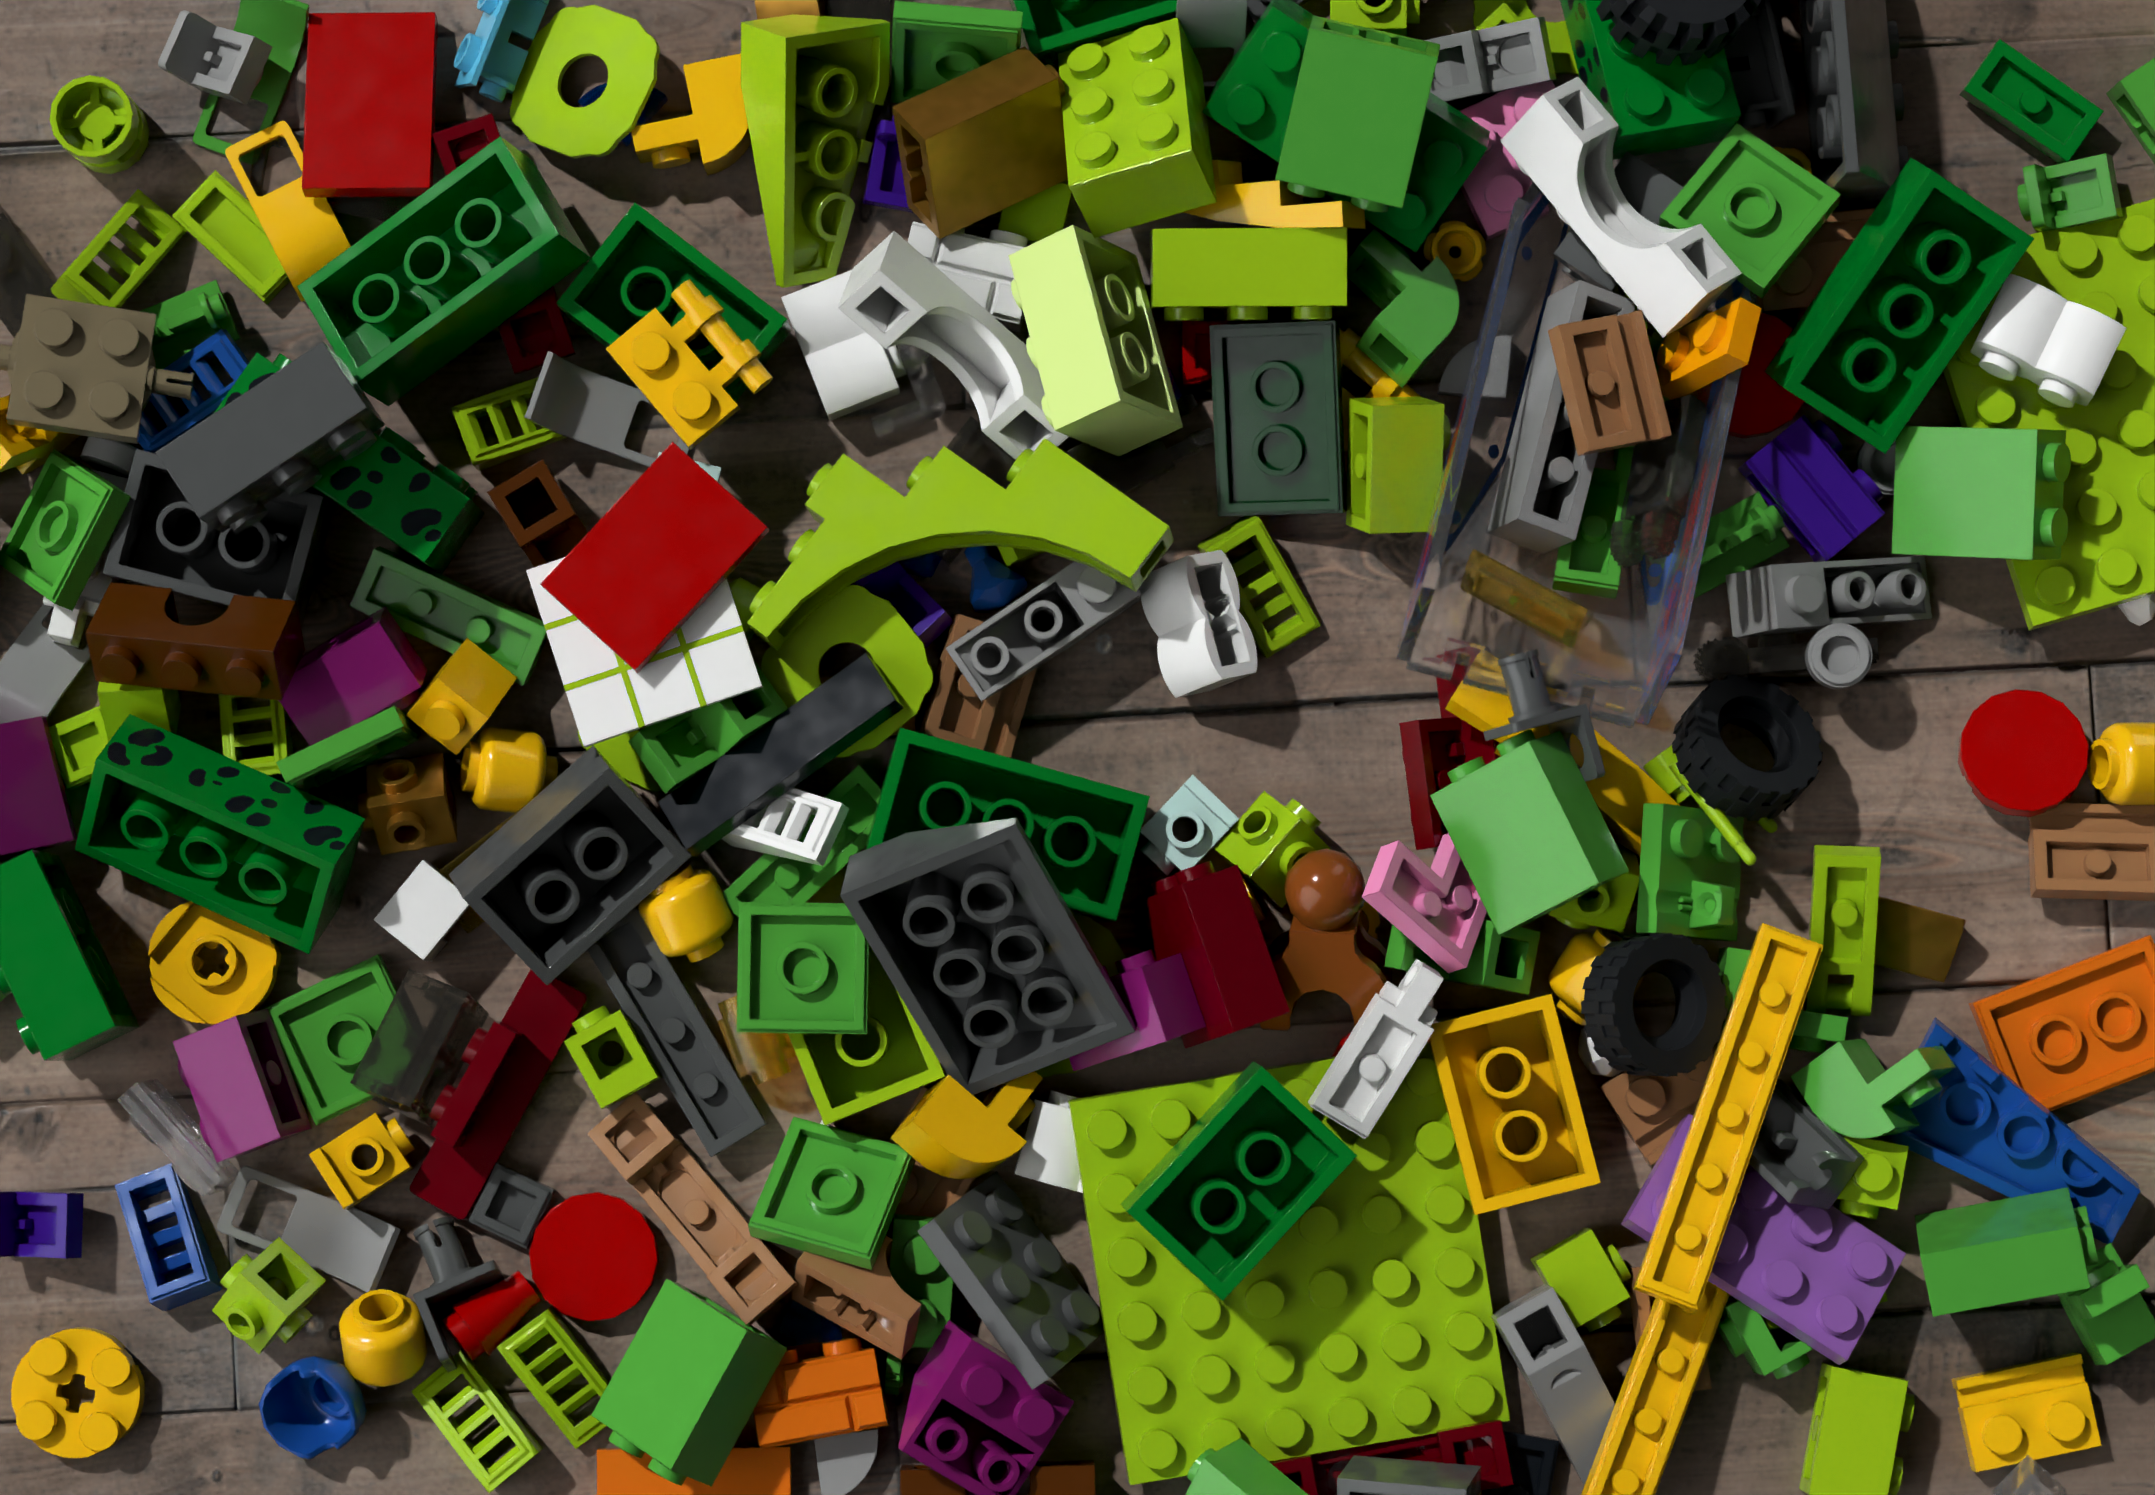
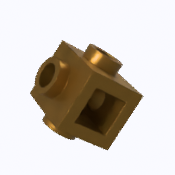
M443 753L409 759H394L386 763L366 766L367 792L357 794L359 816L365 818L363 831L374 830L381 855L402 851H415L425 847L457 842L456 800Z

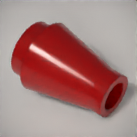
M517 1270L508 1278L450 1305L453 1312L441 1321L471 1361H474L484 1352L490 1356L527 1312L541 1300L525 1277Z

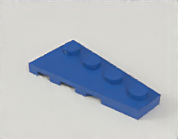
M1935 1017L1919 1048L1942 1046L1956 1068L1938 1080L1943 1087L1940 1092L1926 1102L1910 1108L1920 1123L1919 1126L1904 1133L1882 1137L1896 1144L1909 1146V1150L2009 1198L2068 1187L2073 1208L2086 1206L2093 1237L2106 1244L2112 1243L2140 1193L2139 1184Z

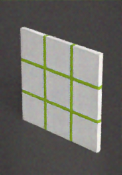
M564 558L526 570L584 747L763 687L727 578L641 671L636 673L540 585Z

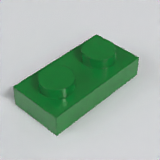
M2001 39L1994 44L1959 94L2058 164L2069 162L2104 112Z

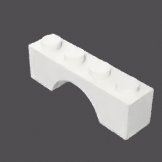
M1576 77L1544 93L1500 142L1513 156L1519 169L1532 179L1555 207L1559 217L1571 226L1595 255L1601 268L1614 278L1637 306V309L1642 310L1644 319L1652 324L1662 338L1696 319L1742 272L1702 224L1683 229L1662 227L1644 218L1630 205L1618 185L1613 168V144L1619 125L1583 81Z
M893 231L852 269L838 309L885 349L898 344H907L918 347L940 360L955 374L969 393L979 415L981 431L1016 460L1027 448L1035 451L1044 438L1058 447L1069 437L1054 431V428L1049 424L1044 415L1041 400L1045 393L1039 370L1034 366L1028 355L1026 344L898 233Z

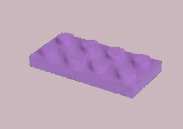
M1690 1113L1679 1122L1621 1225L1647 1242H1650L1693 1118V1115ZM1748 1164L1708 1281L1840 1365L1850 1357L1906 1253L1834 1206H1831L1830 1209L1789 1203Z

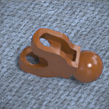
M1328 848L1309 851L1296 861L1287 873L1284 891L1290 912L1293 914L1290 929L1280 934L1269 946L1268 951L1290 1012L1261 1022L1260 1027L1263 1030L1288 1031L1291 1028L1290 1017L1297 1004V1000L1306 992L1317 990L1338 994L1350 1005L1355 1027L1375 993L1379 994L1387 981L1392 983V968L1384 967L1387 950L1377 939L1369 935L1362 926L1361 908L1364 906L1365 901L1362 895L1366 886L1360 867L1346 853Z

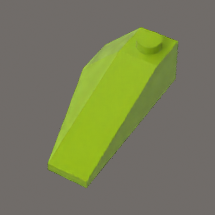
M792 14L741 22V89L777 286L787 288L824 281L837 274L855 209V203L850 194L859 161L868 163L873 145L872 142L866 141L875 104L884 105L889 87V21L883 19Z

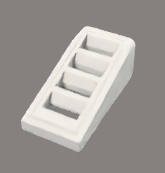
M792 788L722 839L733 847L824 866L849 808L843 803ZM811 814L816 815L804 842H800L799 840Z

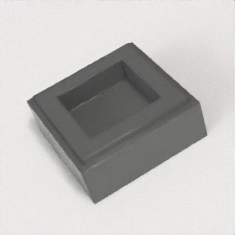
M496 1163L469 1218V1222L527 1249L532 1242L535 1229L542 1221L556 1190L501 1163Z

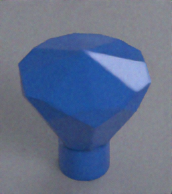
M989 546L967 547L964 554L972 567L970 602L975 612L985 613L1004 607L1023 594L1028 586L1023 574L1010 566L1007 567L1005 563L995 558Z

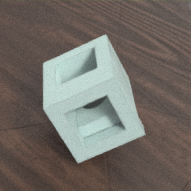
M1192 775L1141 828L1140 835L1147 842L1141 847L1140 851L1162 873L1168 876L1174 868L1182 871L1195 866L1233 827L1239 818ZM1189 818L1194 821L1197 826V834L1194 839L1182 842L1175 838L1172 826L1177 819Z

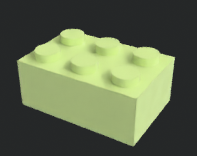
M1071 225L1008 255L1014 279L1011 282L1012 295L1016 304L1024 313L1030 336L1026 340L1027 352L1032 363L1039 370L1045 393L1041 400L1042 409L1054 431L1116 456H1121L1183 428L1135 254L1100 237L1094 238L1091 233Z

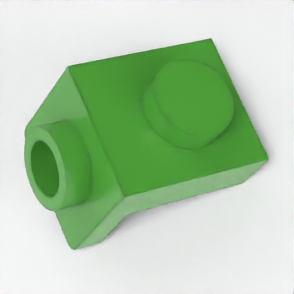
M2104 153L2047 167L2037 164L2023 167L2025 183L2018 185V203L2024 220L2026 222L2031 221L2035 230L2043 232L2123 218L2112 155Z
M1733 1296L1728 1298L1722 1314L1724 1320L1719 1322L1717 1329L1725 1345L1735 1358L1744 1354L1753 1373L1766 1376L1772 1372L1776 1380L1810 1363L1806 1353L1813 1348L1794 1336L1777 1345L1759 1313Z

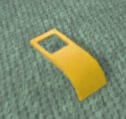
M280 121L229 146L225 150V155L300 301L303 302L305 299L297 286L350 248L351 245L326 197L304 196L302 176L263 196H257L240 163V158L280 137L285 138L301 171H303V152L289 124L286 121Z

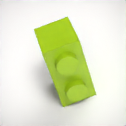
M1420 396L1349 398L1346 525L1368 534L1427 532L1429 530L1428 527L1431 528L1430 524L1432 525L1431 521L1433 522L1432 518H1434L1433 515L1437 507L1440 514L1437 513L1439 518H1436L1438 522L1435 523L1437 526L1434 527L1436 530L1433 532H1437L1439 522V532L1441 531V514L1448 485L1445 484L1446 480H1444L1443 487L1444 485L1446 486V489H1444L1445 493L1440 494L1444 478L1442 475L1443 451L1448 448L1451 435L1449 419L1444 413L1445 404Z
M1822 1362L1799 1489L1809 1495H1897L1903 1474V1459L1895 1457L1899 1431L1908 1432L1915 1404L1914 1394L1906 1393L1908 1381L1896 1376Z

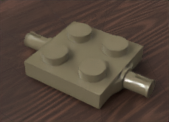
M26 294L21 328L13 339L12 346L0 344V370L8 371L11 386L6 417L7 424L128 443H138L142 412L149 403L152 393L190 400L194 373L190 374L156 368L152 350L157 321L156 314Z

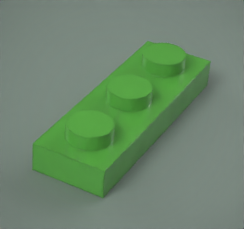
M381 546L374 548L350 604V607L369 616L386 606L402 631L452 654L468 638L517 677L515 683L522 686L529 682L548 638L542 620Z
M858 765L824 797L843 803L849 808L824 866L764 853L722 893L729 909L739 918V902L806 903L848 863L851 855L859 853L866 846L882 789ZM811 814L799 840L800 842H804L816 815Z

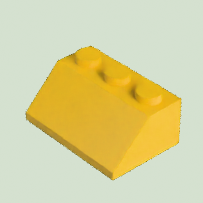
M1552 994L1482 1010L1431 1025L1434 1032L1429 1038L1474 1215L1601 1183Z

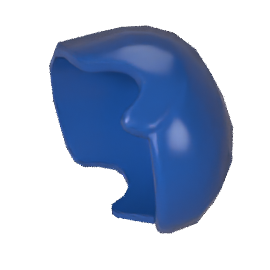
M316 1356L296 1360L281 1370L265 1386L258 1404L263 1426L278 1446L304 1459H312L328 1449L335 1447L339 1450L359 1432V1427L364 1423L366 1415L364 1396L357 1380L340 1362Z

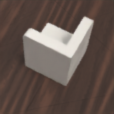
M422 860L374 918V921L422 960L432 962L447 943L444 937L470 905L462 898L456 886L444 877L436 866L429 861Z

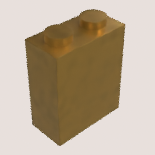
M1024 46L892 107L907 205L939 239L1068 179L1061 97L1065 95V88L1056 69L1049 64L1045 66Z

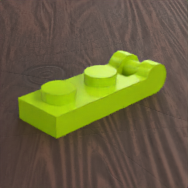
M1814 845L1809 940L1824 946L1805 998V1011L1825 1014L1826 1009H1850V1016L1870 1017L1881 867L1880 847ZM1828 974L1852 975L1851 983H1828Z

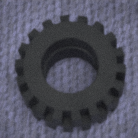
M1602 0L1596 11L1601 22L1609 19L1613 21L1615 26L1609 34L1618 43L1626 37L1635 44L1630 51L1631 53L1642 59L1648 51L1656 53V63L1670 65L1676 56H1680L1684 66L1697 63L1703 54L1709 59L1719 53L1726 43H1730L1757 9L1761 0Z

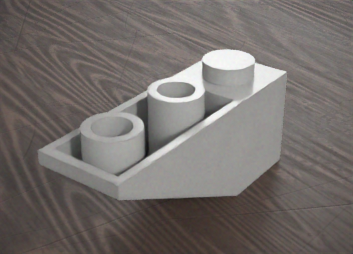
M1925 556L1771 564L1725 575L1733 638L1817 632L1828 625L1836 623L1864 627L1932 619Z
M1074 561L945 649L982 702L1086 638L1138 603L1141 598V592L1139 589L1137 592L1131 590L1093 567Z
M1543 1284L1493 1312L1491 1317L1583 1485H1585L1615 1403L1553 1287Z

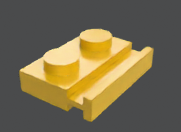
M2071 1353L1951 1379L1957 1395L1958 1412L1972 1471L1980 1472L2102 1446L2088 1382L2085 1381L2082 1368V1354Z

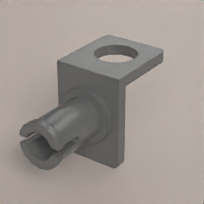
M1538 649L1497 660L1499 667L1501 666L1514 716L1508 718L1510 724L1484 731L1485 741L1548 725L1550 734L1558 731L1561 732L1569 750L1572 733L1580 740L1584 752V763L1582 767L1577 766L1585 782L1603 777L1605 769L1587 704L1559 710L1558 704L1551 705L1538 658Z
M442 1217L433 1220L442 1242L440 1247L427 1223L417 1228L413 1233L434 1280V1283L429 1288L413 1294V1297L440 1363L448 1372L457 1369V1366L435 1311L465 1299L505 1278L494 1260L477 1267H470L454 1228L452 1217Z

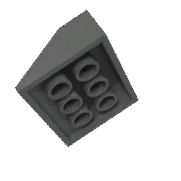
M1798 0L1812 175L1841 194L1838 206L1880 203L1909 160L1906 145L1898 146L1896 121H1902L1904 117L1903 88L1901 83H1892L1890 60L1897 58L1899 53L1897 23L1895 20L1887 21L1885 0Z
M1017 818L909 832L849 857L840 894L842 900L945 1072L972 1095L1135 1032L1136 1024Z

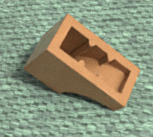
M888 1236L885 1237L872 1270L804 1251L796 1264L794 1279L798 1285L793 1288L792 1300L902 1360L915 1343L921 1303L904 1292L890 1273L888 1266L893 1239Z

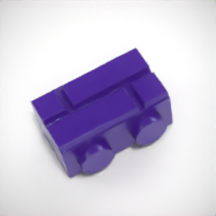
M1803 415L1741 465L1738 470L1756 492H1760L1768 506H1775L1783 519L1785 527L1814 562L1828 561L1885 514L1877 504L1883 499V495L1868 474L1861 469L1852 473L1839 458L1837 453L1843 447L1834 432L1823 421L1817 420L1811 424L1806 416Z

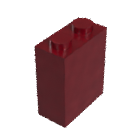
M1211 861L1175 873L1173 876L1151 883L1154 896L1134 904L1149 949H1152L1155 960L1158 961L1181 953L1206 1027L1181 1036L1185 1049L1290 1012L1238 865L1215 872Z

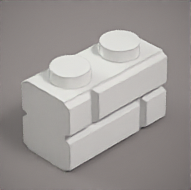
M913 221L908 243L1007 329L1020 332L1024 313L1018 307L1012 295L1011 282L1014 279L1008 255L1025 248L1028 239L1024 236L1002 230H991L990 237L987 239L965 234V228L939 239L925 224Z

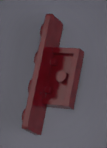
M1475 649L1436 657L1434 667L1441 718L1399 723L1416 850L1437 849L1442 836L1448 833L1430 797L1431 794L1452 784L1447 773L1481 756L1485 764L1500 757L1494 753L1499 742L1494 739L1485 741L1483 732L1445 709L1481 650L1490 656V652L1487 649Z
M530 970L502 1021H494L489 1031L482 1027L476 1030L461 1057V1061L469 1065L457 1088L449 1083L444 1087L430 1112L429 1117L437 1121L431 1133V1136L436 1138L409 1187L412 1194L457 1219H465L469 1215L495 1164L499 1161L573 1027L572 1023L577 1020L587 1002L586 994L557 978L546 985Z

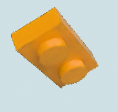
M1740 297L1713 312L1707 313L1704 317L1670 333L1662 342L1657 353V364L1660 366L1658 379L1662 396L1676 401L1748 365L1762 308Z

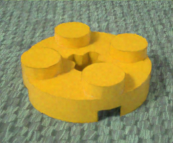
M191 901L177 906L161 920L151 937L148 952L150 957L149 968L152 975L150 980L158 999L178 1017L190 1022L217 1024L234 1016L257 1010L265 1002L275 985L277 969L281 961V953L274 938ZM220 945H223L228 951L225 957V962L229 965L227 972L224 975L214 972L208 978L204 977L199 972L204 964L202 958L198 956L200 949L206 946L209 949L215 950Z
M76 1327L65 1329L36 1341L31 1346L29 1352L21 1359L12 1381L11 1401L19 1432L25 1438L32 1440L42 1450L64 1458L89 1457L114 1446L135 1426L142 1412L145 1384L139 1366L135 1365L132 1356L124 1349L126 1347L116 1337L94 1328ZM75 1374L85 1376V1387L95 1390L93 1402H83L79 1407V1411L69 1408V1399L62 1396V1386L71 1384Z

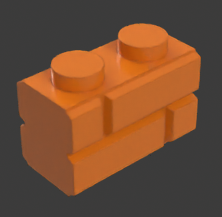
M860 1337L840 1339L823 1343V1356L802 1360L798 1359L796 1348L787 1349L753 1410L760 1450L888 1426L890 1422L876 1346L862 1348Z

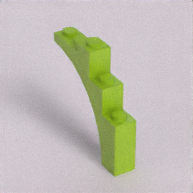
M1045 438L1035 451L1027 448L1018 456L1007 474L1006 479L1011 483L1006 489L943 446L934 459L926 456L912 471L906 484L910 491L905 497L843 453L834 466L830 463L825 464L816 473L807 488L806 494L810 498L804 505L813 519L821 525L815 532L812 529H808L799 537L788 556L791 565L778 582L775 583L770 580L758 591L749 607V612L753 615L747 621V624L759 638L778 650L811 613L850 584L895 562L950 548L996 545L1048 552L1093 567L1137 592L1172 545L1174 538L1169 525Z

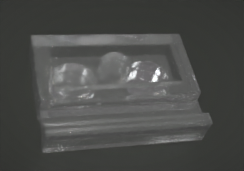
M157 1079L142 1081L141 1083L136 1082L117 1099L130 1114L129 1119L135 1128L149 1142L156 1144L172 1161V1167L176 1174L192 1190L199 1192L204 1197L207 1194L211 1195L222 1192L236 1179L239 1172L229 1160L216 1162L212 1149L202 1137L200 1127Z

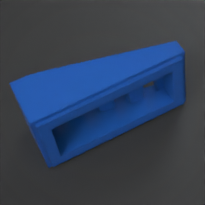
M226 329L219 330L164 368V370L190 374L194 371L212 397L204 401L193 386L191 399L181 398L190 411L182 416L168 396L152 393L149 403L142 412L138 442L144 451L156 454V451L211 416L247 367L249 361ZM214 355H216L234 380L226 387L207 362ZM151 404L168 427L165 429L160 427L147 407Z
M173 1162L115 1185L150 1304L162 1311H168L222 1290L212 1254L178 1164ZM169 1190L170 1201L141 1211L138 1201ZM177 1216L179 1224L150 1235L147 1226ZM184 1241L186 1250L159 1260L156 1251ZM192 1266L193 1273L167 1282V1275Z

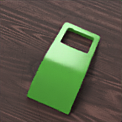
M241 0L237 21L233 31L255 36L273 47L264 65L263 76L250 97L268 105L259 131L273 125L303 46L308 26L309 5L297 0ZM209 94L194 132L193 142L198 146L225 155L226 148L233 144L207 135L209 123L220 98L219 96ZM265 145L243 155L240 161L249 165H256L259 162Z

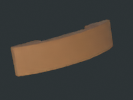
M634 1092L587 1133L623 1178L635 1188L705 1272L707 1279L748 1327L798 1285L764 1240L750 1236L749 1222L637 1092Z

